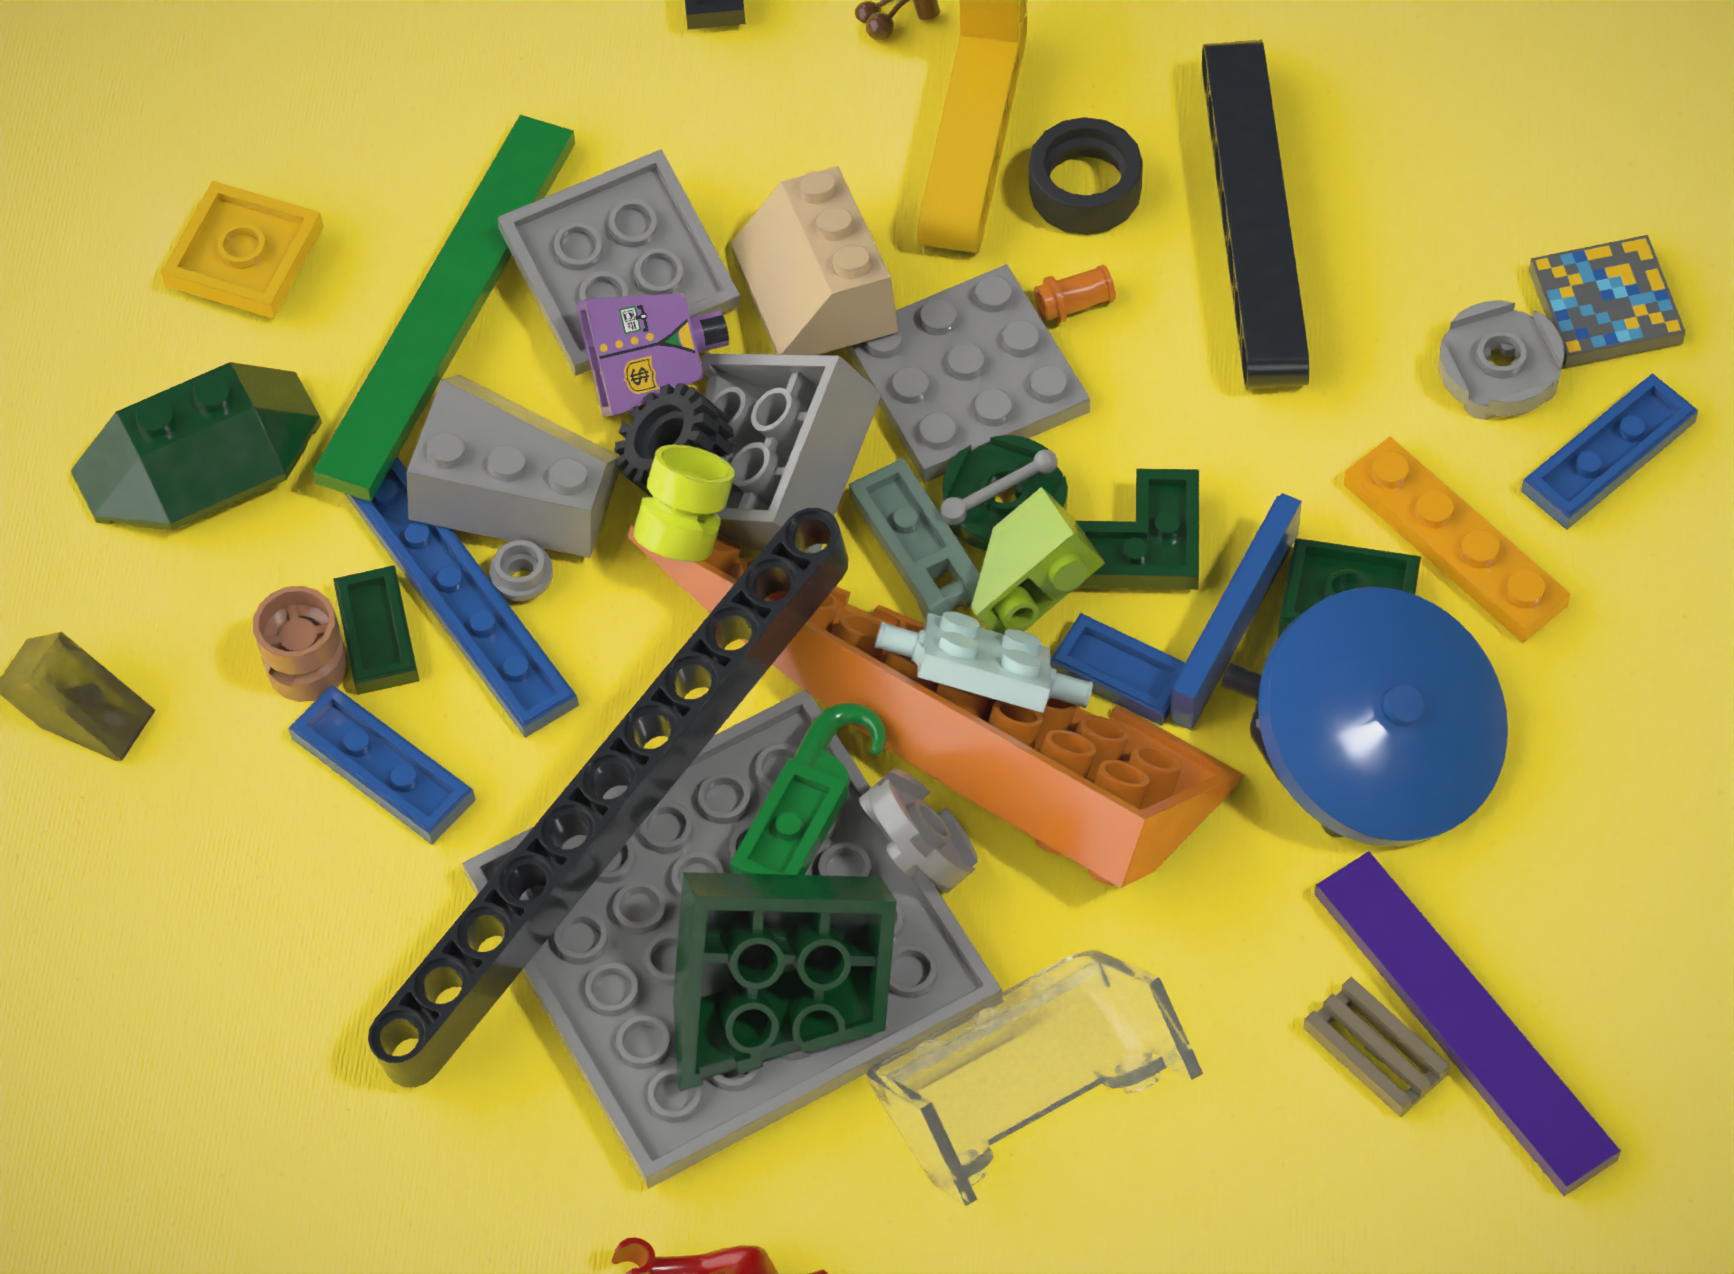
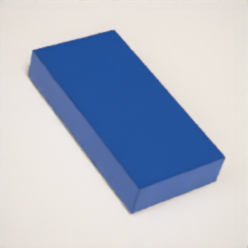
M1082 613L1079 614L1050 659V666L1057 670L1056 673L1093 682L1092 693L1161 726L1170 714L1172 686L1185 665V662Z

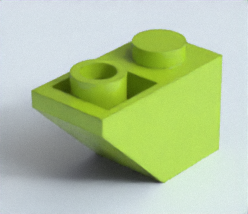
M1041 487L993 527L971 609L994 632L1004 634L1008 629L1025 631L1071 591L1079 587L1105 562L1073 516Z

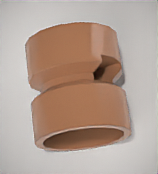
M290 586L271 593L259 604L253 616V633L272 688L284 698L305 702L316 701L331 685H334L336 688L339 687L348 671V656L330 600L316 589L305 586Z

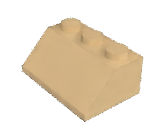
M839 166L821 171H812L800 177L781 181L731 242L732 253L776 355H819L897 333L898 325L891 276Z

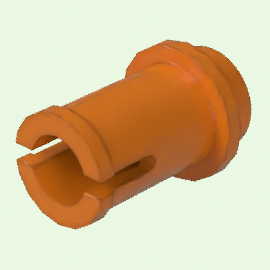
M1103 264L1095 269L1056 280L1053 276L1045 277L1042 285L1034 287V298L1041 318L1045 322L1054 319L1059 324L1066 321L1068 314L1103 303L1114 302L1116 292L1111 274Z

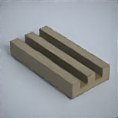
M1352 976L1342 984V989L1336 996L1332 993L1323 1001V1007L1318 1012L1313 1010L1304 1018L1303 1029L1399 1117L1405 1115L1448 1075L1450 1065ZM1349 1006H1352L1360 1015H1362L1371 1025H1373L1381 1034H1383L1392 1044H1394L1403 1054H1405L1426 1074H1421L1402 1055H1400L1381 1036H1379L1360 1017H1358L1349 1008ZM1336 1019L1364 1045L1367 1051L1378 1061L1388 1066L1410 1088L1403 1092L1337 1032L1330 1023Z

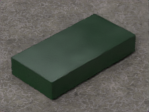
M395 565L333 578L357 695L419 682Z

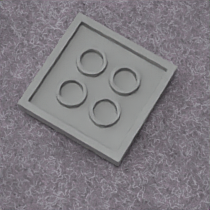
M662 149L498 217V228L575 376L591 370L575 304L577 302L593 298L683 293L690 317L717 310L725 313L740 306V294Z
M1007 264L896 310L897 333L845 347L860 374L882 393L878 404L924 483L944 475L955 455L971 444L973 451L979 446L990 444V437L1016 435L1031 438L1090 412V397Z

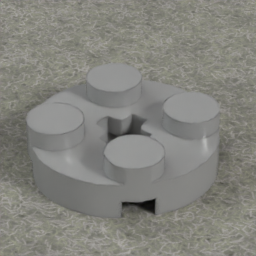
M1493 300L1472 305L1458 313L1451 321L1450 329L1442 339L1438 368L1446 389L1456 400L1464 404V408L1469 415L1482 420L1491 419L1496 415H1519L1539 407L1555 396L1564 359V345L1558 330L1546 316L1534 310L1532 317L1525 312L1514 310L1515 303ZM1499 350L1504 357L1514 355L1516 358L1509 366H1497L1489 362L1491 351Z
M893 769L859 798L861 807L876 824L884 828L892 839V842L886 846L887 852L904 873L913 876L921 870L941 891L949 893L976 870L972 867L978 862L976 851L964 829L947 808L937 814L928 804L922 801L931 793L929 789L908 773Z

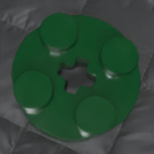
M1016 435L990 437V444L979 446L973 451L971 444L959 451L946 469L942 485L943 501L950 497H957L962 500L1033 462L1035 454L1039 451L1049 449L1034 440ZM1058 467L1049 474L1037 473L1013 486L1015 487V497L1018 498L1017 500L1009 503H1000L995 501V497H992L966 511V518L960 524H948L955 536L975 548L987 551L993 527L1039 488L1042 487L1067 510L1068 485L1065 475L1063 477V473Z

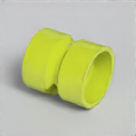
M673 444L657 449L647 480V489L653 497L642 498L634 526V538L649 551L666 558L690 562L706 560L712 555L720 528L721 518L717 512L726 507L735 476L733 467L718 455L691 446Z

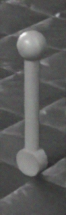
M1041 450L1035 454L1033 462L962 500L957 497L947 498L941 505L943 520L950 525L960 524L966 518V511L1037 473H1052L1058 464L1055 453L1051 450Z

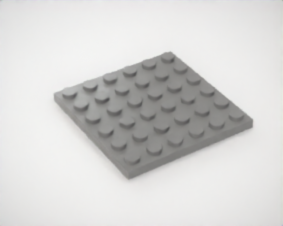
M805 690L714 735L521 971L648 1189L1002 1002V989L930 878L921 870L913 876L907 875L889 856L886 846L892 842V839L883 827L876 824L866 814L859 802V798L871 787L835 734L826 752L835 756L848 772L850 779L848 797L805 875L881 877L896 899L897 906L886 1029L879 1033L808 1054L801 1050L763 1062L764 1067L741 1074L737 1070L706 1078L702 1080L703 1085L680 1092L677 1078L673 994L683 872L731 873L729 864L788 758H793L811 723L821 713L812 696ZM628 786L613 787L605 793L603 798H616L623 794ZM532 828L462 863L465 876L477 895ZM574 836L568 839L561 849L576 848L585 841L587 836ZM536 885L528 888L522 894L520 900L536 898L543 892L546 886Z

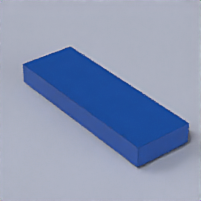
M1652 373L1523 479L1521 492L1568 530L1696 423L1698 410Z
M331 685L288 728L292 740L432 845L476 800L471 787L334 685Z

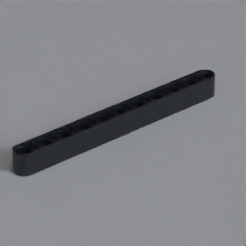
M806 508L797 511L784 523L377 1015L369 1028V1046L387 1076L395 1084L402 1087L416 1088L427 1084L439 1073L842 580L848 569L849 557L838 522L829 511L821 508ZM815 544L827 545L823 550L816 553L804 552ZM778 591L788 592L786 596L777 601H765L772 593ZM735 640H749L748 643L739 649H725L728 644ZM708 688V691L699 698L685 699V696L691 690ZM659 736L669 737L663 745L657 748H644L645 744L653 738ZM628 786L626 791L616 798H603L605 793L613 787ZM577 835L587 836L585 841L578 847L561 849L568 839ZM536 885L546 886L543 892L536 898L520 900L522 894L528 888ZM493 936L504 937L495 949L487 952L478 951L480 945L486 939ZM452 987H461L458 996L452 1001L444 1004L435 1003L438 996L444 990ZM408 1039H419L415 1048L408 1054L393 1056V1052L401 1042Z

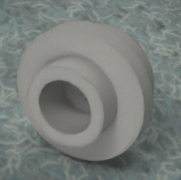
M527 540L508 542L498 550L491 562V582L506 599L513 601L534 599L545 592L552 581L553 568L551 559L542 548ZM521 570L532 572L524 577H512Z

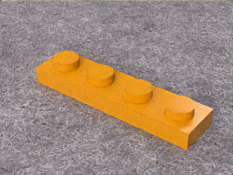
M1389 436L1345 471V487L1522 643L1526 642L1568 607L1570 593L1392 437Z

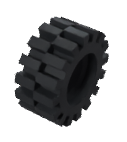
M677 383L674 389L670 384L660 387V397L656 396L653 392L643 397L646 406L642 410L636 405L629 412V415L634 418L631 425L622 423L618 432L625 437V440L615 442L614 449L620 455V457L615 459V462L622 471L621 474L650 497H653L647 489V480L657 449L675 443V445H686L703 449L719 457L728 456L731 454L733 446L726 440L734 437L733 428L728 424L731 421L728 416L695 388L689 387L685 383Z

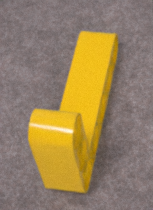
M959 0L960 39L921 205L918 245L973 253L980 252L1025 49L1028 0Z

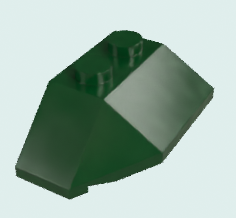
M228 362L116 411L71 469V473L96 523L112 524L115 521L134 527L174 530L287 480L304 453L311 435L317 432L322 421L296 372Z

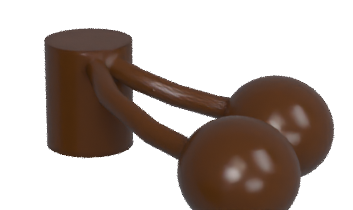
M881 0L878 3L864 1L855 8V17L860 22L866 23V32L869 37L874 40H884L894 30L893 16L910 0L899 1L888 14L881 12L880 7L894 0ZM913 0L920 20H930L940 14L937 0Z

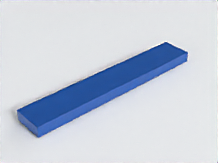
M396 457L371 502L344 493L525 738L579 706L577 695L454 531L446 527L409 520L407 469L398 457Z

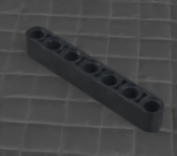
M1260 39L1203 44V84L1245 389L1308 385V344L1264 43Z

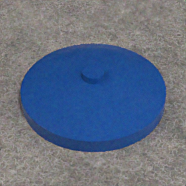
M1365 587L1342 591L1320 601L1293 620L1281 633L1267 657L1261 676L1258 698L1259 724L1267 755L1277 776L1293 799L1308 814L1330 830L1346 838L1370 845L1387 847L1414 845L1440 836L1463 823L1478 810L1493 790L1500 775L1507 748L1508 722L1504 695L1494 668L1482 647L1459 621L1434 603L1420 596L1391 588Z

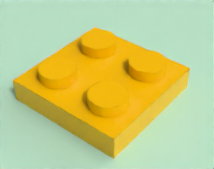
M212 181L161 272L165 286L274 319L324 227L321 213Z

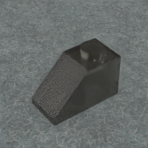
M62 631L26 639L0 677V695L37 726L115 761H122L156 711Z

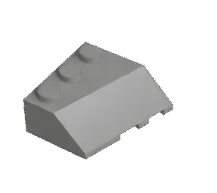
M703 353L702 370L703 374L708 377L705 397L731 420L728 424L733 428L734 437L726 440L733 446L731 454L721 456L722 459L733 467L735 476L726 507L717 512L721 518L718 535L762 551L784 523L797 511L806 508H821L829 511L834 516L882 393L840 356ZM823 544L810 546L804 552L816 553L821 551Z
M460 374L441 379L407 469L409 520L507 541L527 540L535 543L540 548L591 558L620 472L615 462V459L620 456Z

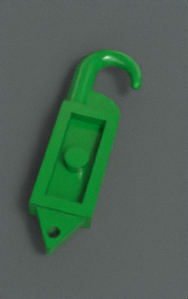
M841 703L823 710L813 720L793 758H788L729 864L731 873L806 874L848 797L850 785L849 775L845 766L835 756L827 753L826 750L838 729L848 724H860L871 733V753L875 756L881 755L887 741L886 727L877 713L864 705Z

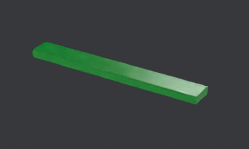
M519 115L313 469L315 484L370 502L373 500L512 256L498 228V217L545 198L575 146L574 130L525 115Z

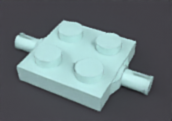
M944 612L943 616L927 613L923 629L919 630L918 633L889 625L882 621L875 641V649L879 648L911 657V661L915 662L918 666L917 677L1041 713L1044 712L1049 698L1078 705L1086 709L1093 688V682L1091 681L1088 682L1056 673L1057 670L1050 666V648L1041 645V640L1036 636L1015 629H1008L1004 634L980 628V623L977 620L962 613Z

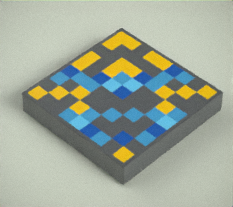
M1648 235L1531 258L1529 273L1545 316L1556 327L1563 341L1564 368L1683 344L1685 329Z

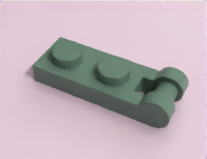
M904 458L849 483V498L915 597L923 617L926 619L927 613L943 616L944 612H951L965 604L971 608L980 573L948 524L943 520L940 512ZM949 571L955 582L939 589L933 578Z

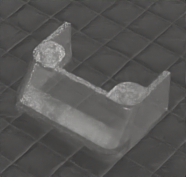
M1088 950L1071 955L1002 992L1000 998L871 1066L867 1071V1077L882 1107L931 1183L964 1206H967L978 1200L972 1186L986 1176L987 1171L985 1167L994 1158L990 1145L1100 1084L1112 1089L1123 1088L1125 1093L1131 1094L1145 1090L1157 1083L1161 1078L1160 1071L1166 1068L1190 1080L1199 1077L1203 1072L1160 977L1102 951Z

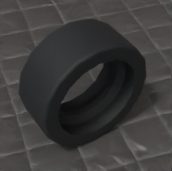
M1081 117L1065 120L1044 131L1033 145L1029 160V193L1034 209L1047 223L1069 233L1084 235L1109 231L1125 222L1139 205L1142 190L1143 161L1138 144L1125 129L1107 120ZM1090 157L1101 159L1115 166L1120 172L1121 178L1117 185L1105 192L1081 195L1069 193L1056 186L1051 180L1050 174L1056 166L1069 159Z

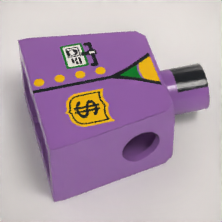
M683 293L593 298L575 303L602 416L621 414L633 409L635 405L638 407L645 404L643 397L650 392L660 397L661 386L670 384L675 389L677 383L688 385L703 378V370L699 353L729 345L728 329L722 312L717 310L690 317Z

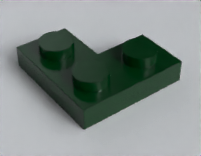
M1137 468L1136 521H1076L1105 562L1104 565L1077 588L1198 590L1199 469Z

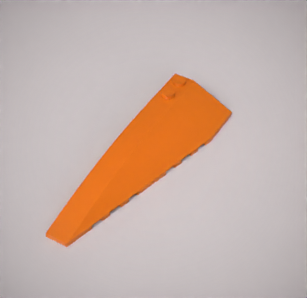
M635 525L630 526L628 538L710 613L756 558L742 559L738 557L741 546L717 535L712 555L706 560L696 562L678 561L651 552L639 544L633 536ZM837 586L772 664L827 707L841 703H856L867 706L879 715L886 727V748L955 792L1034 837L1036 844L1043 850L1057 855H1065L1087 868L1092 878L1110 886L1123 888L1155 872L1239 785L1243 775L1238 770L1170 732L1119 706H1115L1108 719L1080 708L1081 706L1049 698L1044 712L1041 713L917 677L918 666L915 662L911 661V657L879 648L875 649L874 647L882 621L886 624L917 633L923 629L924 623L882 605H878L874 609L873 614L848 604L851 592ZM778 591L772 593L765 601H777L786 596L788 592ZM741 639V640H743L745 643H748V641H749V640H747V639ZM852 724L871 737V733L866 727L860 724Z

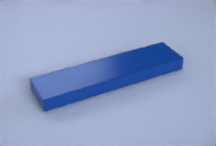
M1281 493L1274 500L1172 686L1170 717H1172L1173 723L1193 730L1294 544L1295 538L1299 534L1301 500Z

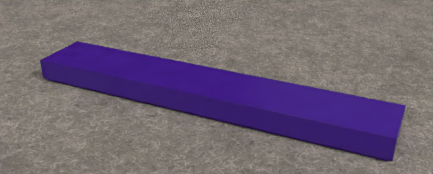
M1370 851L1316 884L1315 896L1564 1197L1618 1161L1621 1150Z

